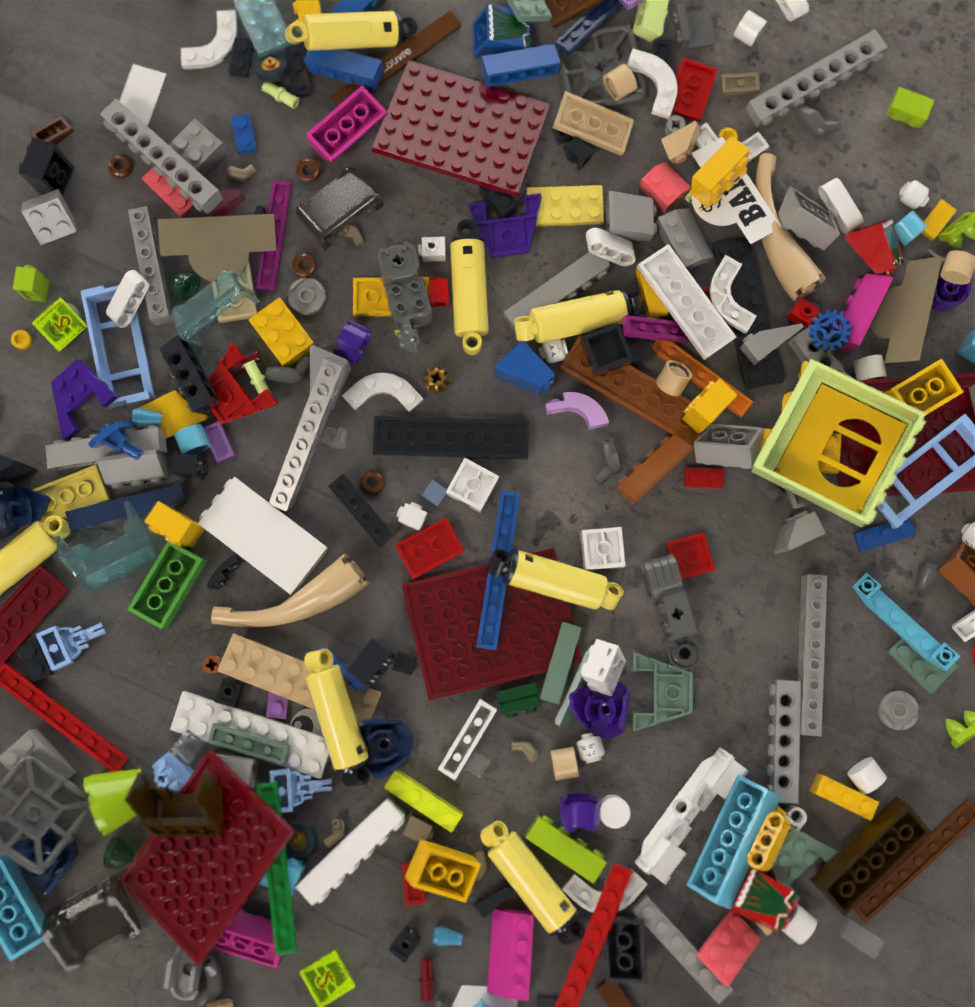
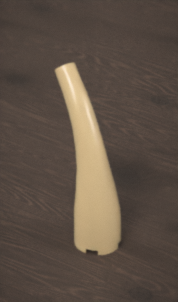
M765 153L759 156L755 187L780 223L781 221L776 213L771 193V176L775 174L777 158L773 154ZM774 221L772 223L773 232L761 238L776 277L786 293L796 302L797 298L802 297L804 299L815 291L816 283L819 281L822 284L826 277L788 230L783 227L781 228Z
M343 554L281 605L257 611H234L233 608L214 606L211 614V623L233 627H268L296 622L325 612L345 602L367 587L369 581H363L362 578L365 576L363 571L354 560L349 563L346 560L348 555Z

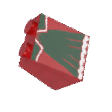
M892 218L856 229L844 235L846 241L875 274L882 273L884 276L894 273L904 263Z
M751 868L747 871L729 910L777 933L786 929L790 920L787 916L790 910L793 911L797 905L798 900L796 896L798 893Z

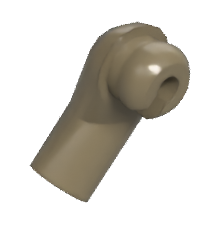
M251 164L245 169L236 168L235 166H230L227 169V174L231 179L241 182L256 173L255 168Z
M350 224L339 226V233L353 238L357 247L365 243L358 227Z
M512 741V751H522L527 756V761L529 762L537 760L538 751L530 742Z
M334 819L332 821V834L324 840L325 845L329 849L344 838L345 824L341 819Z
M484 850L474 853L476 859L481 863L476 881L483 879L488 869Z

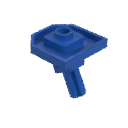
M117 421L111 426L110 424L103 426L99 429L100 433L88 443L91 449L107 445L117 452H124L135 460H138L143 453L142 449L128 442L129 438L124 433L133 426L130 421Z

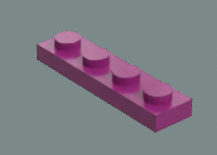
M630 315L622 317L625 337L685 344L691 342L676 321Z

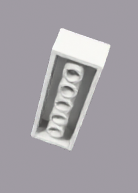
M389 795L301 879L296 886L298 891L312 906L316 902L319 904L323 902L331 892V887L336 889L344 881L343 879L346 877L345 874L347 872L352 874L361 863L360 859L366 860L374 852L377 843L382 845L389 838V832L392 829L396 831L404 823L406 812Z

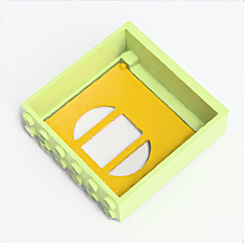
M811 359L756 459L752 472L862 527L873 521L877 513L874 509L882 504L887 493L884 490L885 488L888 489L894 482L897 475L893 473L895 470L898 471L906 459L903 455L914 445L916 439L913 436L917 435L926 422L923 420V417L926 413ZM848 419H860L868 422L877 430L881 439V445L840 426L839 423ZM833 431H837L878 452L866 475L822 455V451ZM818 461L859 480L860 483L852 487H839L831 484L821 474Z

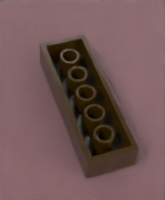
M896 796L835 854L810 881L827 901L845 917L932 832L912 807Z

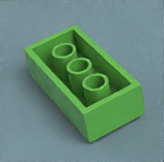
M167 541L127 610L160 629L168 630L206 565L207 560L182 546L179 547Z

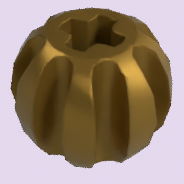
M434 366L432 371L428 368L425 371V374L428 376L422 377V383L427 384L425 389L428 392L434 389V394H439L440 389L445 392L448 389V386L445 384L451 383V377L446 376L449 372L445 368L439 370V366ZM440 377V381L433 382V379Z

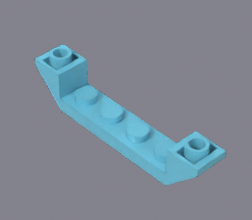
M868 573L853 585L854 590L863 603L925 660L947 671L961 657L945 642L941 645L887 597L880 590L882 586Z

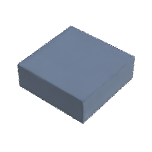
M432 480L421 496L438 507L446 496L447 489Z

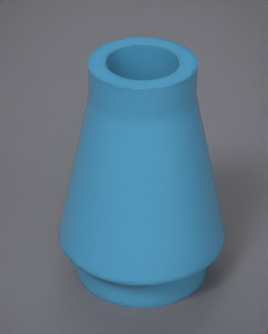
M142 408L133 409L132 425H137V427L161 425L162 413Z
M439 925V927L434 926L432 943L436 944V946H460L463 934Z

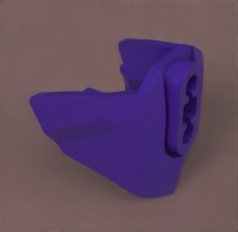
M618 681L612 697L590 690L588 686L579 688L569 694L570 709L575 715V719L585 725L591 732L605 739L617 737L625 732L630 691L621 681Z

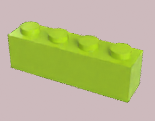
M537 815L526 832L525 838L594 884L607 864L603 858L605 855L597 849L592 851L587 848L588 844L579 837L575 840L569 836L571 832L566 831L564 827L560 826V828H557L553 825L554 821L548 816L543 815L541 817Z

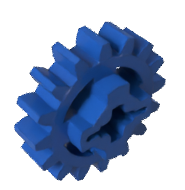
M826 310V315L818 313L819 319H812L814 325H809V329L812 332H809L808 335L812 338V344L817 343L816 348L818 350L823 347L825 353L828 349H831L834 353L836 347L842 350L841 344H849L846 338L852 337V333L848 331H851L853 328L852 325H848L850 319H844L845 314L843 312L838 315L837 310H834L833 314ZM838 321L843 325L844 329L837 326ZM831 328L834 329V331H831L830 334H827V331H830ZM817 333L823 336V341L818 338Z

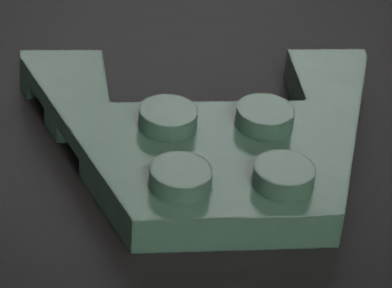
M632 653V671H653V713L632 712V731H638L693 713L692 672L638 653Z
M795 828L786 836L770 869L772 877L775 881L793 890L790 884L812 865L815 860L821 857L826 864L839 851Z

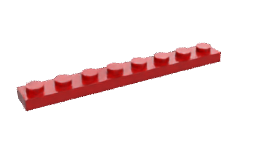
M7 662L1 665V687L111 772L122 770L130 759L128 755Z
M616 862L611 868L555 1007H579L634 873V871Z

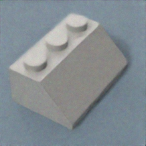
M791 186L788 188L778 213L781 220L780 224L786 230L791 229L800 239L805 238L813 247L825 250L840 235L832 213Z
M689 208L675 209L658 217L656 222L657 230L665 245H670L688 271L715 258Z
M710 424L694 442L696 463L722 465L724 467H741L743 469L753 468L760 454L764 428Z
M157 450L143 451L142 456L138 460L127 454L96 458L105 484L111 486L112 489L124 488L126 484L141 486L144 485L143 482L147 481L162 483L163 479H169L166 455Z
M804 511L786 519L787 524L781 526L773 552L776 555L789 551L825 534L815 511L809 514L808 511Z

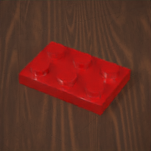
M682 58L676 76L677 95L671 113L700 123L718 69Z
M447 517L395 544L413 580L465 552Z

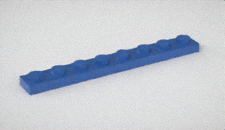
M501 491L491 556L496 549H503L509 553L512 550L520 493ZM489 572L477 647L496 650L506 584L503 583L502 577H495Z

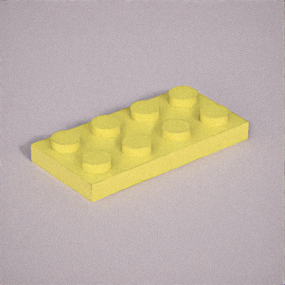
M602 185L527 188V195L538 193L542 195L536 226L593 225L604 223Z

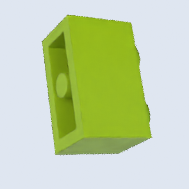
M898 87L892 96L885 115L890 116L893 120L906 122L912 127L921 128L928 119L934 100Z
M16 266L13 290L26 300L46 302L50 280L34 266Z

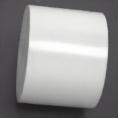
M748 10L737 26L733 36L752 47L763 31L767 21Z
M882 355L867 356L853 361L857 381L887 378Z
M872 757L858 762L847 773L862 794H868L876 790L887 779V776Z
M618 795L603 797L600 801V819L610 828L623 827L630 818L628 804Z
M797 904L793 911L790 910L787 917L790 919L786 929L782 931L797 944H802L813 934L817 926V919Z

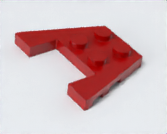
M234 343L228 347V352L221 358L219 366L209 377V381L221 401L211 411L221 424H227L278 404L267 389L251 400L230 370L245 357Z

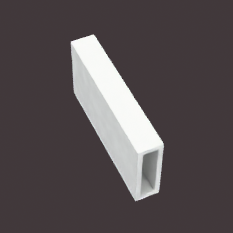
M236 477L229 479L225 483L224 491L214 497L211 502L213 505L199 517L200 521L198 524L290 595L298 591L329 551L328 547L273 505L268 504L269 502Z

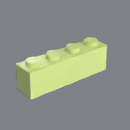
M643 0L638 6L632 33L649 42L660 37L664 31L663 24L668 13L669 0Z

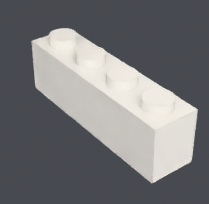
M479 699L438 768L439 771L456 780L496 713L497 708Z

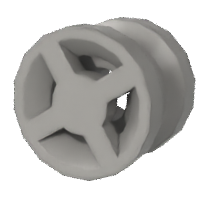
M677 115L670 117L665 127L666 136L685 127L684 119Z

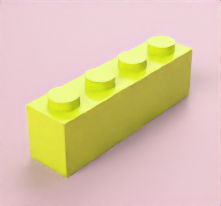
M398 768L395 769L384 786L386 790L451 833L463 816L461 810Z

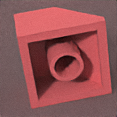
M667 162L655 166L641 179L639 188L648 197L653 198V203L664 214L691 190V186Z

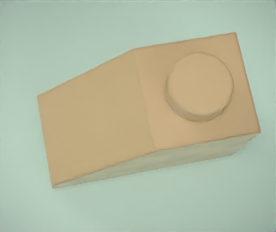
M696 121L661 139L671 162L682 163L691 155L701 130Z

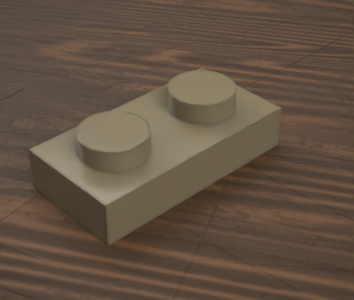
M759 72L721 74V95L759 93Z

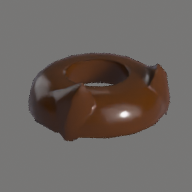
M116 155L108 163L109 173L119 179L130 176L133 169L131 160L125 155ZM117 162H124L122 169H115Z
M303 158L296 166V174L304 182H312L321 175L319 164L313 158ZM307 166H312L313 173L308 176L305 175L304 169Z
M303 252L294 257L292 268L296 275L308 277L317 271L316 261L309 253ZM305 260L309 261V268L305 271L301 270V263Z
M371 470L363 474L360 486L365 493L377 495L383 491L386 482L380 472ZM370 477L378 479V485L374 488L367 485V480Z

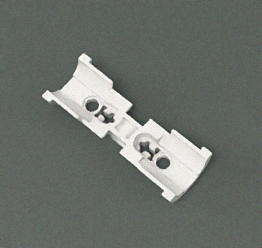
M719 747L712 757L702 761L645 838L641 854L635 863L647 874L651 873L663 884H667L671 878L670 875L686 855L679 848V845L692 829L689 825L699 811L702 810L704 812L717 794L726 800L737 775L745 777L749 772L736 762L731 754ZM687 805L686 811L681 813L682 807Z

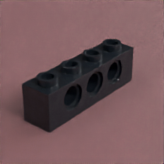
M176 335L159 348L163 355V361L171 370V376L179 385L180 393L188 402L187 407L190 411L204 415L221 402L188 339Z
M344 474L328 486L379 548L395 536Z

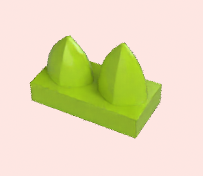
M975 212L964 213L937 235L940 241H947L951 246L960 249L962 246V233L968 238L975 240Z
M964 711V721L968 727L967 729L959 722L946 718V729L952 738L951 744L956 749L975 737V712Z

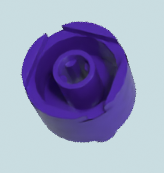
M940 271L931 309L947 312L955 309L967 299L971 292V283L960 285L948 282L941 277Z
M348 319L347 325H344L336 342L338 350L334 349L333 354L347 359L352 364L355 362L360 363L364 354L362 348L364 345L368 346L372 337L370 329Z
M577 793L568 794L567 799H563V796L559 798L560 824L565 826L566 831H575L577 828H585V830L589 831L597 830V825L600 824V797L595 795V799H592L590 794Z

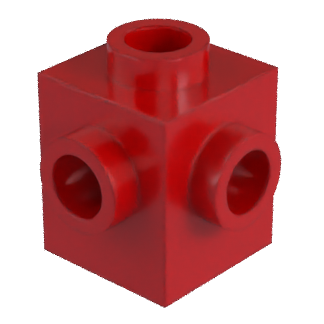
M800 297L786 319L792 322L793 325L802 323L804 326L802 329L805 330L809 325H814L813 318L819 319L816 315L820 309L813 302L806 301Z

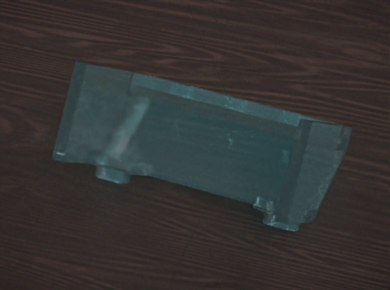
M224 270L218 275L217 279L184 304L173 308L171 318L179 337L200 347L202 343L195 334L198 330L244 296L255 303L260 301L241 275L233 270Z
M128 501L124 502L128 517L123 524L126 534L94 550L86 544H77L70 548L60 536L56 537L59 558L87 590H100L154 562L158 557L156 546L143 520Z

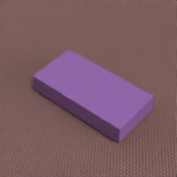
M217 421L203 427L217 464L236 457L223 424Z

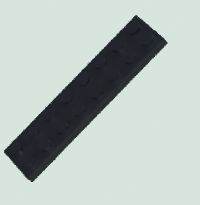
M746 236L712 243L716 268L719 267L725 255L742 264L730 287L731 296L739 306L756 315L746 334L733 327L736 335L734 345L745 390L783 383L784 378L777 349L755 366L740 349L744 344L742 340L749 334L755 335L759 331L772 329L752 244H750Z
M374 416L373 455L528 460L529 420Z

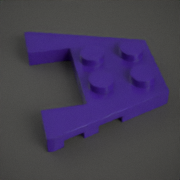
M541 193L524 196L526 215L488 220L485 202L468 204L491 258L527 254L530 252L542 201Z
M76 359L51 382L63 440H70L80 431L72 413L90 397L96 394L103 407H108L119 397L116 392L108 388L105 382L96 377L97 374L82 360Z

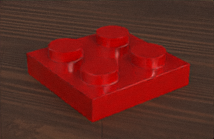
M704 532L665 543L668 554H673L677 561L682 579L715 570Z

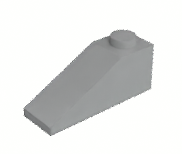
M801 323L759 331L755 335L751 333L742 340L744 344L740 349L755 366L798 333L804 326Z

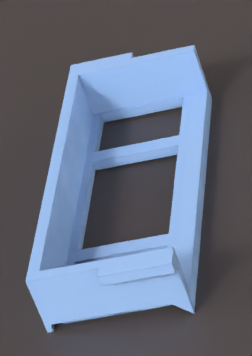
M102 285L81 291L97 376L114 392L112 381L141 374L144 392L117 398L108 408L113 409L148 399H156L138 309L130 325L139 368L115 374L110 373L102 330L117 327V325L113 321L100 323L97 303L112 300L118 286L105 289Z
M966 414L952 422L909 455L898 471H894L893 474H898L933 447L953 472L916 500L896 477L893 485L910 505L897 515L885 500L877 507L890 522L892 529H897L903 524V521L975 467V455L958 467L938 443L952 431L956 430L975 452V425Z

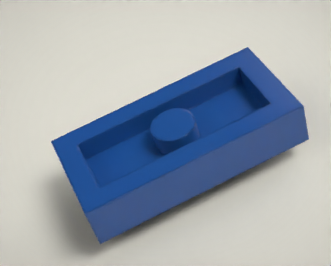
M250 114L231 117L239 155L257 152Z

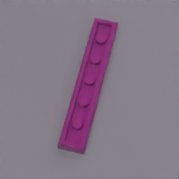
M272 181L267 214H274L276 251H261L256 291L276 293L292 190L291 182Z

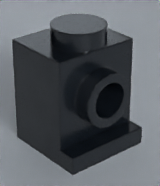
M577 136L572 141L569 139L563 146L566 158L571 163H576L579 171L592 158L593 149Z
M231 676L228 679H222L214 702L231 708L237 707L245 684L239 683L240 680ZM227 688L232 689L231 695L226 694Z
M405 926L391 943L389 951L405 963L420 944V934L414 928L410 927L409 929ZM408 941L410 946L405 947L402 943Z

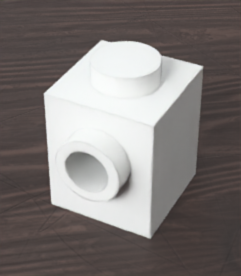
M422 237V244H418L419 256H422L423 262L446 261L445 237Z
M411 502L410 505L405 503L404 507L401 506L396 517L399 518V523L416 531H421L428 513L421 510L422 506Z

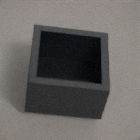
M619 323L582 336L580 343L594 378L631 364L633 358Z

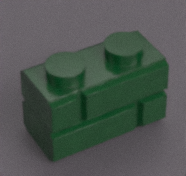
M535 682L496 691L502 716L506 715V718L518 716L517 712L525 710L526 714L535 712L537 707L541 706Z

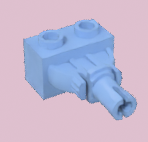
M102 622L85 630H81L82 627L80 625L75 628L53 626L37 633L36 636L51 670L58 671L75 663L74 659L81 654L82 650L90 647L87 642L106 634V630L103 628Z
M176 749L168 751L151 766L154 769L153 773L155 775V782H158L157 785L167 786L172 794H179L194 772Z
M290 768L270 769V782L278 781L282 812H292L294 806L301 804L304 800L312 799V793L332 791V779L309 780L311 775L290 771Z

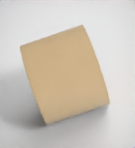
M621 64L603 76L608 93L616 101L637 89L636 79L626 64Z
M964 251L948 252L940 274L941 277L954 284L964 285L970 283L975 269V256Z
M670 360L667 361L657 377L656 384L665 393L672 396H680L691 380L692 372L682 363Z
M573 747L550 750L555 781L578 777Z

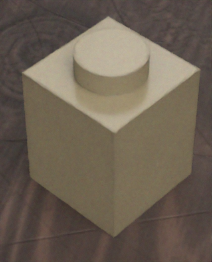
M412 813L402 835L418 843L420 839L430 842L435 832L432 829L434 824Z

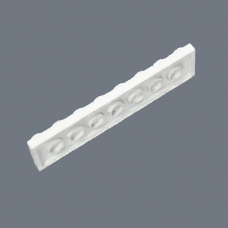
M187 691L182 692L170 730L207 742L213 723H218L291 745L286 763L282 767L290 768L291 770L319 779L322 778L329 757L324 736L236 707L231 708L218 704L214 700Z

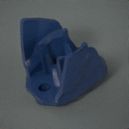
M1 481L0 539L10 536L19 527L40 521L47 511L50 497L34 490L15 487L8 481Z
M373 718L359 723L364 743L370 747L368 752L370 761L365 766L369 769L371 776L378 780L391 775L411 754L413 747L412 732L401 720ZM383 740L388 741L389 745L387 747L381 746Z
M51 829L47 830L40 839L43 862L62 838ZM27 838L16 842L12 846L14 850L36 864L33 840ZM75 838L66 845L51 867L44 871L43 874L37 875V873H33L20 865L21 872L35 886L45 888L44 894L46 896L58 884L61 875L77 857L78 847Z

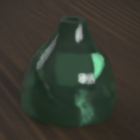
M183 271L169 275L167 278L173 293L183 301L192 300L199 290L200 279L194 273Z
M113 837L105 849L103 866L108 869L123 868L130 864L137 854L126 840Z

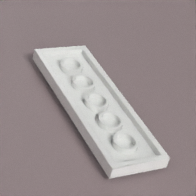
M669 244L637 265L638 270L704 360L736 338Z

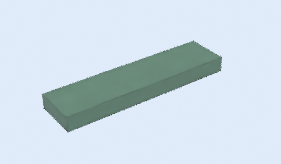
M562 622L539 699L559 705L581 627Z
M588 650L582 659L554 721L555 724L569 729L575 716L570 709L569 694L579 688L588 686V682L583 679L581 674L582 666L584 663H587L589 658Z
M213 723L207 741L209 744L282 766L286 763L291 746L218 723Z

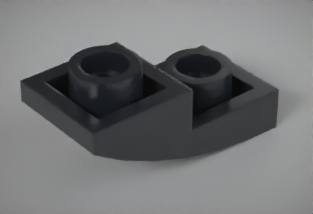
M232 555L215 570L206 585L208 589L213 590L215 588V590H218L226 585L225 582L229 578L225 572L231 573L239 568L238 564L242 562L238 555Z

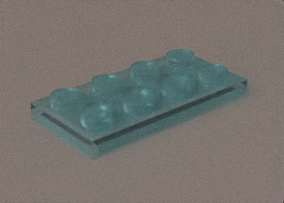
M232 0L259 58L291 45L285 38L286 25L274 0Z

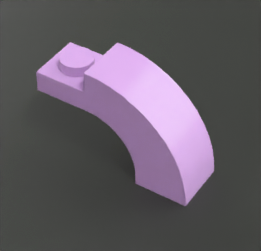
M565 392L562 395L563 401L552 399L545 404L546 415L565 411L578 413L585 419L588 430L607 427L609 424L603 408L594 399L581 393Z

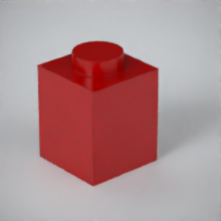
M434 277L433 280H429L431 308L449 307L448 279Z

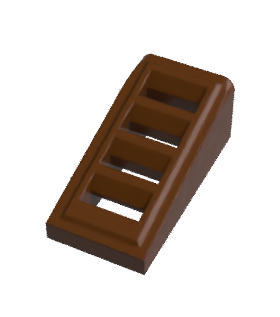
M61 116L29 134L31 140L35 137L57 145L70 135L73 129ZM61 125L64 130L61 131L58 126Z

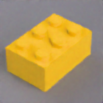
M731 136L693 175L691 196L706 208H709L712 204H717L722 194L733 187L734 181L738 177H743L747 172L750 149Z
M280 297L249 319L252 326L283 367H292L303 355L307 356L310 354L311 345L315 346L312 339Z
M940 359L884 394L927 415L963 393V390L944 361Z
M720 378L716 383L711 381L683 411L686 415L682 419L700 434L728 406L737 394Z
M159 501L144 521L150 525L148 529L158 535L166 536L165 539L183 548L187 546L193 548L205 530L197 522L175 508Z
M420 839L405 878L412 887L466 903L481 863L473 855Z

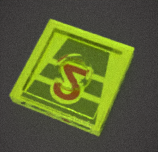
M61 297L32 322L59 352L87 327V324Z
M336 950L299 972L318 1007H324L355 988V984Z

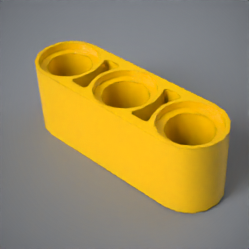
M636 267V276L647 318L655 319L668 316L667 308Z
M771 812L766 816L748 854V863L751 867L763 872L771 869L790 829V821L786 816L778 812ZM780 818V825L775 827L776 820ZM771 837L772 843L767 846L766 841ZM762 856L763 862L758 865V858Z

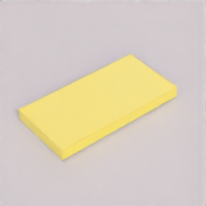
M97 464L32 489L50 497L47 511L40 520L43 524L50 516L56 515L62 519H67L65 511L111 500Z

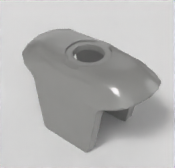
M179 945L167 963L164 989H170L172 995L177 999L189 1001L193 1000L198 994L202 964L197 965ZM186 963L193 964L191 975H187L183 970Z

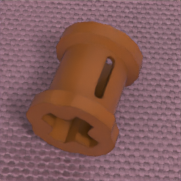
M219 656L205 658L203 661L205 672L209 674L219 673L217 670L222 658ZM217 662V666L210 667L211 663Z

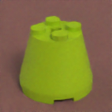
M141 768L92 774L84 777L85 792L89 793V807L96 826L103 836L114 832L137 816L124 799L138 772H142Z

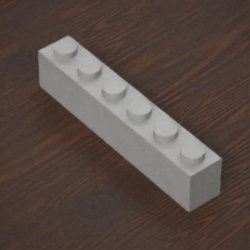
M588 252L507 309L503 314V318L515 332L514 319L521 316H529V312L533 308L573 300L578 295L577 292L590 288L593 285L592 282L597 278L599 280L604 278L608 274L610 264L606 259Z
M147 425L145 429L141 430L139 428H129L127 432H124L129 438L128 442L143 451L157 450L162 454L167 453L165 430L157 427V425ZM97 434L90 435V438L87 439L75 437L71 438L69 442L57 440L53 441L51 445H45L47 468L55 471L97 464L96 458L125 453L117 452L107 445L91 449L88 443Z
M645 893L630 905L633 913L637 917L644 919L646 927L718 1004L733 991L730 984L729 986H724L696 956L698 950Z

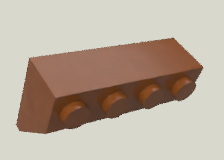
M673 435L671 438L665 437L659 443L661 447L657 451L652 449L645 456L647 460L643 464L638 462L631 469L633 473L629 477L624 475L617 482L619 486L616 490L632 506L694 448L676 435Z
M961 541L942 561L938 570L945 579H948L955 585L957 591L963 593L970 603L975 606V550Z

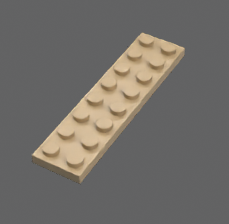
M233 633L217 670L218 672L315 710L305 680V676L311 673V671L306 668L304 661ZM344 678L358 724L361 721L371 719L381 692L369 688L366 692L359 689L357 692L349 685L350 681Z

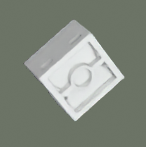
M464 458L446 491V495L469 505L470 508L481 513L499 481V476Z
M622 527L582 530L580 532L584 570L595 571L598 569L625 567Z
M596 639L594 645H591L587 663H584L581 669L582 677L588 682L587 685L590 690L612 697L626 663L619 646Z

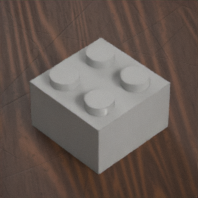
M195 118L169 144L175 152L202 176L227 152L223 143Z
M59 189L22 202L21 212L40 245L77 232V222Z

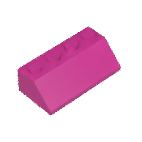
M361 86L305 135L309 145L323 159L332 163L383 119L388 112Z
M865 274L861 279L858 278L853 285L855 290L844 303L847 305L845 310L840 312V314L842 312L845 314L844 319H850L848 325H852L853 329L848 332L852 333V337L846 338L849 342L848 345L841 344L842 350L838 347L835 349L848 355L860 346L893 280L892 277ZM838 321L837 326L844 329L843 325Z
M496 908L492 911L487 992L509 1000L529 1001L534 914L531 910Z
M241 909L213 948L276 969L281 955H276L272 921L261 915L255 916L246 913Z

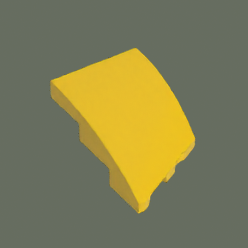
M177 390L138 407L162 413L161 425H157V427L165 430L166 438L175 435V433L183 428L196 425L208 419L206 414L202 415L190 411L187 407V400Z

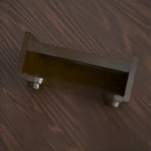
M209 771L204 772L195 794H172L167 786L151 785L144 774L138 772L124 799L148 831L159 837H217L223 828V790Z

